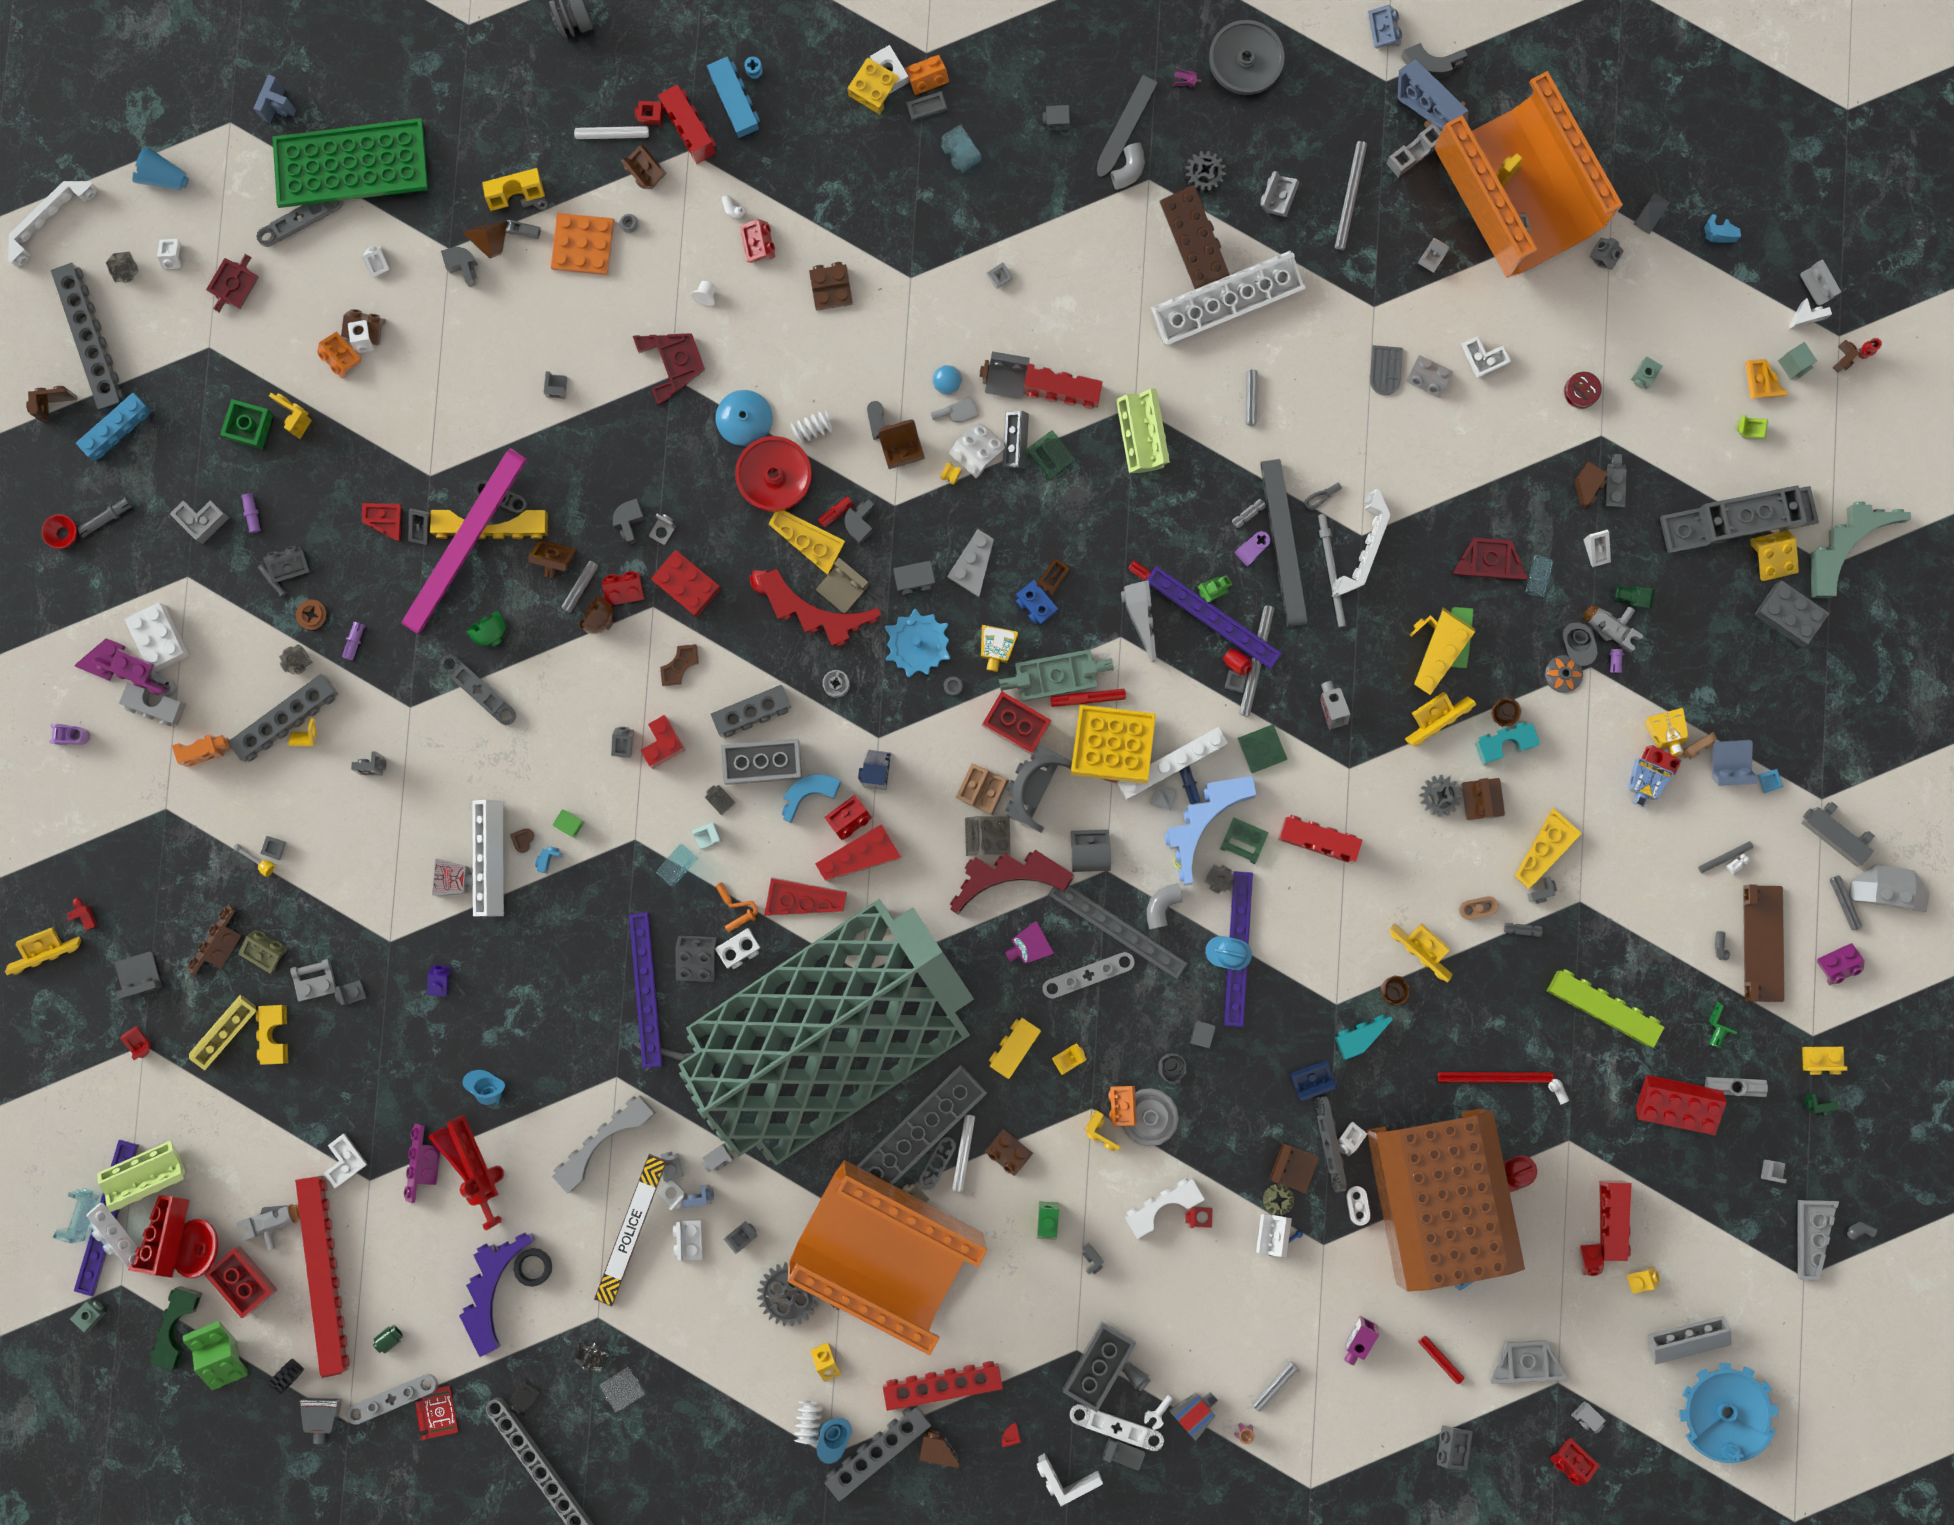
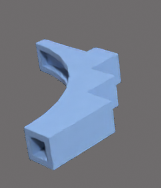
M1253 776L1207 783L1206 789H1203L1205 800L1209 802L1188 805L1187 811H1184V818L1186 823L1189 822V825L1167 829V833L1164 834L1165 843L1170 846V850L1178 848V851H1175L1176 862L1181 864V870H1178L1179 880L1180 882L1183 881L1184 886L1192 885L1193 854L1202 832L1214 817L1226 808L1238 802L1255 798L1256 791Z

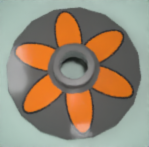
M1557 656L1546 666V682L1551 689L1557 692H1572L1579 687L1583 680L1582 667L1575 664L1569 656ZM1563 670L1568 671L1569 675L1567 677L1563 676Z

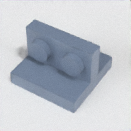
M269 74L253 109L263 121L271 123L275 112L285 117L287 115L293 117L296 109L283 96L285 89L276 77Z

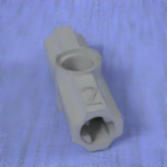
M1706 1077L1705 1087L1723 1090L1724 1095L1766 1097L1768 1092L1767 1080ZM1734 1082L1740 1084L1738 1092H1734L1732 1089Z

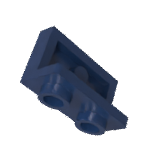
M1327 1061L1290 1073L1296 1094L1301 1101L1311 1100L1317 1095L1330 1093L1337 1088Z

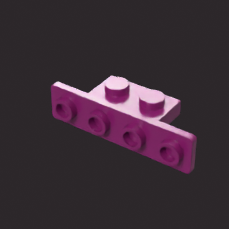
M117 649L112 662L100 657L92 660V663L97 665L98 669L102 671L109 670L117 678L131 680V683L135 686H144L152 694L160 695L168 692L167 687L149 680L154 664L126 651Z
M414 1124V1128L411 1130L412 1147H410L408 1153L410 1164L406 1170L408 1181L407 1186L404 1188V1198L409 1203H415L417 1184L436 1185L440 1150L435 1145L422 1144L424 1125Z

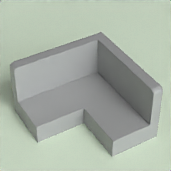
M211 500L198 513L185 501H182L170 513L201 544L229 519Z

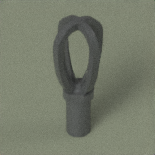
M1338 482L1328 489L1326 488L1310 495L1304 502L1305 506L1309 510L1316 509L1327 498L1341 490L1342 486ZM1320 495H1325L1324 498L1315 505H1309V500Z

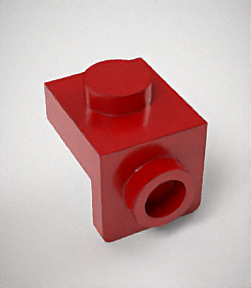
M138 1026L121 1036L120 1039L132 1053L133 1060L144 1058L149 1054L151 1042Z
M1600 1244L1580 1245L1583 1275L1597 1276L1601 1274L1604 1269V1260Z

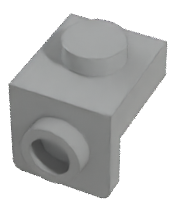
M1433 238L1418 263L1434 273L1449 250V246Z

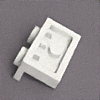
M702 1220L677 1221L676 1225H673V1237H677V1245H674V1257H677V1261L702 1260Z

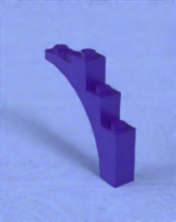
M525 1232L515 1237L516 1242L509 1244L507 1241L499 1245L498 1251L494 1244L488 1246L486 1243L477 1248L478 1252L473 1254L483 1276L479 1273L470 1278L471 1283L466 1286L476 1306L471 1304L463 1308L464 1313L460 1314L459 1317L479 1357L500 1347L493 1321V1300L496 1287L511 1259L524 1247L535 1241L532 1233L527 1235Z

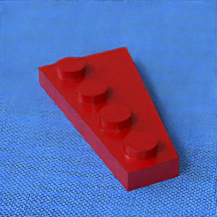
M772 877L764 916L844 911L847 892Z

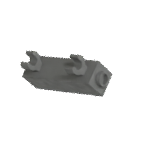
M1828 802L1823 810L1820 807L1807 810L1803 816L1805 819L1802 824L1856 867L1862 866L1874 852V850L1867 846L1875 837L1874 834L1870 831L1864 832L1859 839L1831 817V814L1838 808L1835 803Z

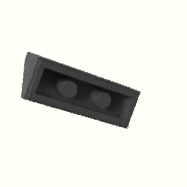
M1024 411L1006 412L1003 468L1026 469L1029 414Z

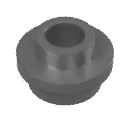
M632 214L623 215L619 222L620 228L626 233L634 232L638 228L637 218ZM628 221L632 222L630 227L626 226Z

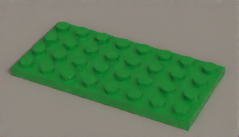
M421 118L272 137L278 208L428 190L424 128Z

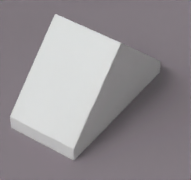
M1608 530L1590 534L1583 539L1592 567L1611 562Z

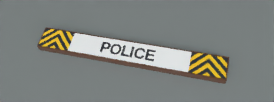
M652 1154L648 1155L594 1300L613 1306L667 1160Z

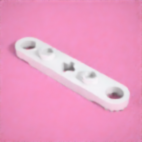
M1077 1404L1070 1410L1072 1422L1087 1429L1151 1451H1158L1164 1444L1162 1434L1151 1428L1099 1410L1095 1412L1082 1404ZM1078 1409H1082L1085 1412V1417L1082 1420H1077L1074 1417V1413ZM1118 1422L1122 1430L1114 1433V1429L1111 1426L1116 1425ZM1153 1435L1158 1436L1160 1439L1159 1444L1151 1446L1148 1443L1149 1437Z

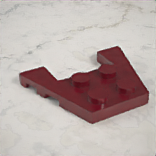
M692 333L633 336L639 354L658 347L670 382L652 388L658 406L705 371Z

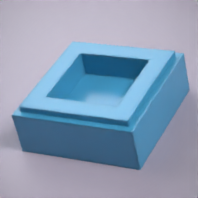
M1777 769L1757 775L1763 793L1783 787Z

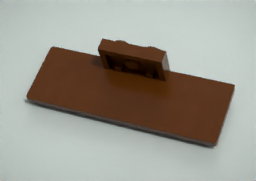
M1191 185L1160 200L1159 203L1194 289L1229 276V271L1220 251V242L1214 236L1213 224L1210 220L1208 221L1195 186Z

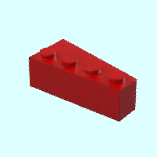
M675 85L659 94L658 98L695 163L698 164L716 154L714 147L717 145L712 136H708L704 122L702 120L699 121L696 116L698 113L694 105L688 103L687 99L689 97L684 88L680 90L679 86Z
M1028 363L1024 383V394L1032 399L1043 397L1049 402L1064 401V404L1071 406L1081 404L1087 409L1098 407L1103 381L1083 376L1073 378L1072 374L1063 371L1055 374L1050 368L1046 367L1038 370L1034 369V364Z
M1294 815L1285 817L1278 840L1350 864L1356 862L1363 839L1356 838L1357 836L1349 833H1340L1337 829L1327 827V829L1320 827V824L1316 822L1301 821L1302 818Z
M881 824L818 861L815 865L824 880L829 881L902 858Z

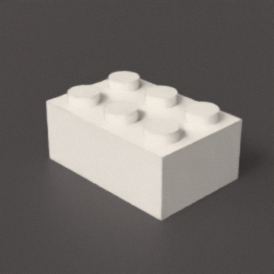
M158 602L124 619L143 660L154 664L152 672L161 671L190 656L166 605Z

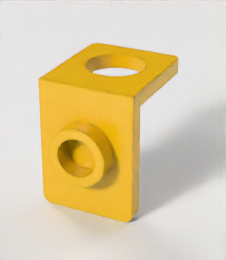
M1431 615L1425 621L1421 618L1414 625L1416 629L1409 635L1413 636L1427 622L1435 629L1438 622Z
M311 718L308 732H291L288 741L289 746H314L318 735L315 718Z
M828 1343L822 1344L810 1351L816 1370L824 1382L841 1375V1371L834 1361ZM835 1370L832 1374L825 1375L826 1371Z

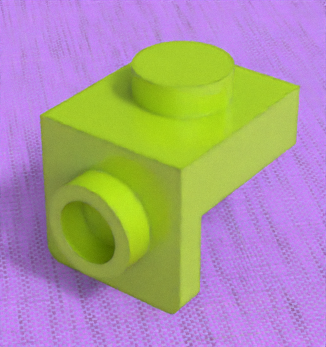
M1742 415L1741 420L1737 424V431L1742 438L1766 439L1769 421L1768 419L1748 418L1746 415Z

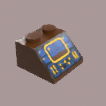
M936 1429L925 1431L919 1461L958 1468L960 1458L945 1435L940 1434L941 1431Z

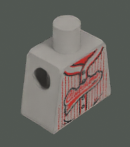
M1332 681L1321 684L1324 693H1322L1320 701L1329 730L1347 725L1351 714L1341 688L1335 689Z
M435 859L432 895L467 894V887L473 886V874H469V867Z

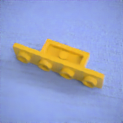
M1442 692L1412 713L1420 729L1406 737V742L1413 747L1421 745L1425 739L1437 734L1441 728L1455 722L1456 718L1462 714L1471 711L1472 707L1476 705L1475 701L1465 697L1453 706L1447 694Z
M1395 923L1391 926L1389 932L1394 940L1400 941L1405 945L1406 950L1412 955L1415 954L1425 967H1430L1440 980H1444L1447 983L1450 981L1453 974L1439 962L1451 949L1423 923L1410 935L1405 933Z
M52 927L16 942V946L23 959L8 964L5 973L6 975L18 974L24 968L40 965L44 960H54L62 953L74 952L78 949L81 938L79 936L62 943Z

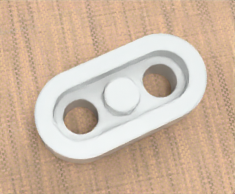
M1353 1186L1348 1189L1346 1194L1350 1219L1356 1225H1365L1370 1220L1367 1194L1362 1187ZM1355 1192L1359 1193L1358 1199L1353 1198ZM1359 1211L1363 1213V1217L1360 1219L1356 1217Z

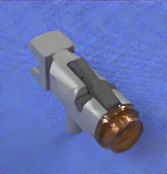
M1592 604L1589 605L1583 614L1585 621L1589 623L1604 641L1613 639L1627 652L1635 650V646L1630 642L1631 638L1634 640L1643 638V635L1634 628L1631 629L1626 626L1635 612L1631 607H1628L1623 616L1618 619L1613 617L1612 613Z
M298 1204L263 1207L260 1215L237 1222L238 1227L246 1226L248 1228L247 1234L241 1236V1240L244 1241L263 1234L268 1251L275 1249L272 1237L273 1231L276 1229L282 1230L291 1223H297L300 1220Z

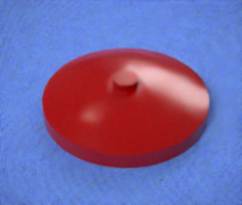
M768 436L752 442L743 450L736 464L735 477L741 495L749 504L763 511L780 512L794 507L805 497L810 488L812 469L806 453L797 443L784 437Z

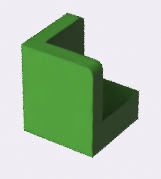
M562 809L553 826L575 838L585 822Z

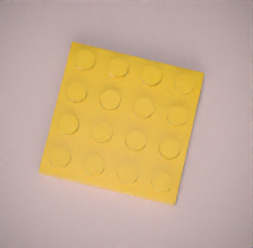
M1080 705L1071 775L1148 784L1156 713Z

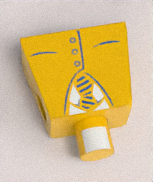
M1683 708L1647 717L1645 727L1656 746L1661 750L1669 748L1672 756L1681 755L1683 753L1681 745L1685 744L1688 739Z

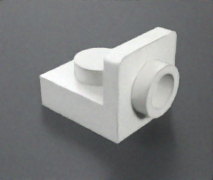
M162 239L159 241L157 258L162 269L181 268L178 258L181 244L179 239Z
M374 245L365 249L363 258L372 277L390 270L381 247L376 248Z
M1354 1122L1348 1125L1338 1139L1340 1152L1347 1156H1350L1357 1150L1367 1135Z

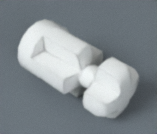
M1745 854L1740 855V860L1735 859L1726 868L1732 875H1735L1743 868L1742 864L1745 863L1747 865L1750 859Z

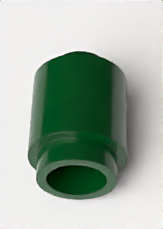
M388 1326L373 1339L375 1342L373 1346L379 1353L383 1352L386 1354L401 1342L400 1339L403 1337V1334L397 1326Z

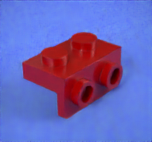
M629 571L619 576L611 574L602 579L604 597L611 605L644 600L640 572Z

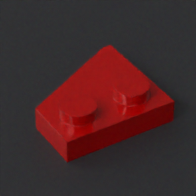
M362 503V523L396 541H401V504Z

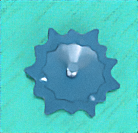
M914 609L908 618L898 617L896 625L885 626L890 636L887 646L891 650V653L885 660L894 661L898 668H904L907 677H911L917 671H922L928 675L930 667H938L941 660L950 659L946 650L949 639L944 634L948 623L940 624L936 622L934 614L921 616L917 609Z

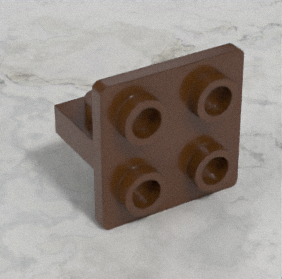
M1483 778L1477 781L1462 783L1467 820L1505 815L1500 778Z

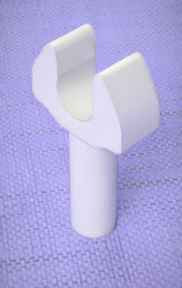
M1167 1395L1156 1411L1148 1410L1144 1416V1423L1146 1424L1150 1418L1155 1417L1157 1420L1152 1429L1160 1428L1164 1424L1162 1414L1174 1399Z

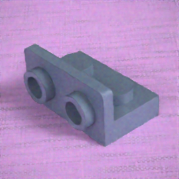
M1389 4L1368 11L1374 47L1378 49L1391 44L1401 45L1402 31L1397 23L1399 20L1397 9H1394Z
M701 1185L702 1195H687L688 1199L683 1200L684 1208L711 1204V1200H714L713 1188H709V1185Z

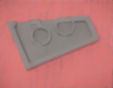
M977 529L947 576L948 579L978 598L980 597L994 539Z

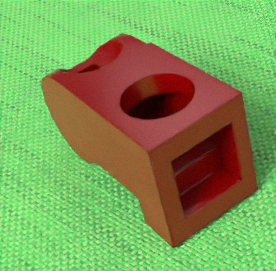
M1654 745L1646 746L1641 757L1645 761L1673 772V775H1676L1681 763L1679 758Z

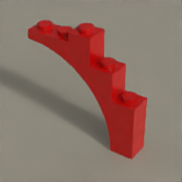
M777 569L759 576L778 619L786 620L793 616L792 612H796L804 632L809 631L811 634L820 630L819 626L822 625L830 644H835L836 647L847 643L846 639L849 638L847 630L850 629V632L856 631L861 628L860 624L865 622L868 624L878 621V616L881 615L878 608L853 614H839L820 610L794 594L784 582Z

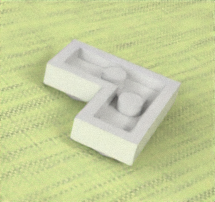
M345 1133L328 1145L339 1162L325 1171L324 1174L333 1187L338 1188L368 1165Z

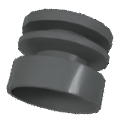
M554 0L549 1L554 25L563 40L568 38L566 29L570 30L572 37L575 36V26H578L581 33L593 29L583 0H568L569 4L565 5L563 0H559L561 6L557 8Z

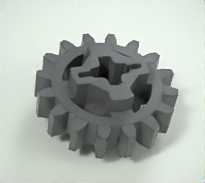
M1200 151L1198 157L1193 154V160L1188 159L1187 164L1189 166L1185 167V171L1189 172L1185 174V179H1190L1188 185L1194 184L1196 189L1200 188L1201 193H1203L1204 189H1207L1208 193H1210L1211 187L1217 190L1218 184L1223 183L1222 178L1226 175L1223 172L1225 165H1220L1222 158L1217 160L1216 153L1210 156V151H1207L1206 155ZM1196 166L1197 172L1193 175V167ZM1217 169L1218 175L1215 178L1213 172Z
M1439 775L1438 780L1433 776L1432 782L1429 780L1425 781L1427 787H1421L1424 793L1419 794V796L1424 797V800L1420 803L1427 805L1424 809L1425 811L1431 809V815L1438 812V817H1441L1444 812L1448 816L1450 815L1449 810L1452 812L1456 811L1454 805L1459 806L1461 804L1457 801V799L1462 798V795L1457 793L1461 790V787L1456 788L1457 781L1451 783L1450 776L1444 779L1443 775ZM1442 783L1438 789L1432 788L1434 784ZM1449 788L1452 790L1453 796L1450 795ZM1442 791V796L1445 798L1439 801V796L1436 794ZM1428 795L1432 798V804L1429 801ZM1443 803L1450 804L1447 808H1440Z

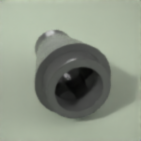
M1130 1362L1122 1370L1134 1389H1138L1140 1392L1151 1381L1148 1378L1149 1375Z

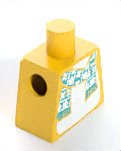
M982 625L981 658L988 659L986 670L998 672L999 662L1008 663L1018 637V632Z

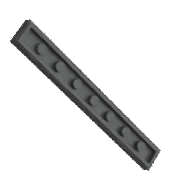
M1068 886L1065 893L1053 887L1048 894L1175 979L1179 978L1188 963L1071 886Z

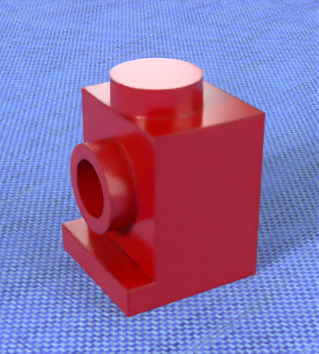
M639 101L638 107H635V119H638L639 124L662 127L664 109L662 103Z

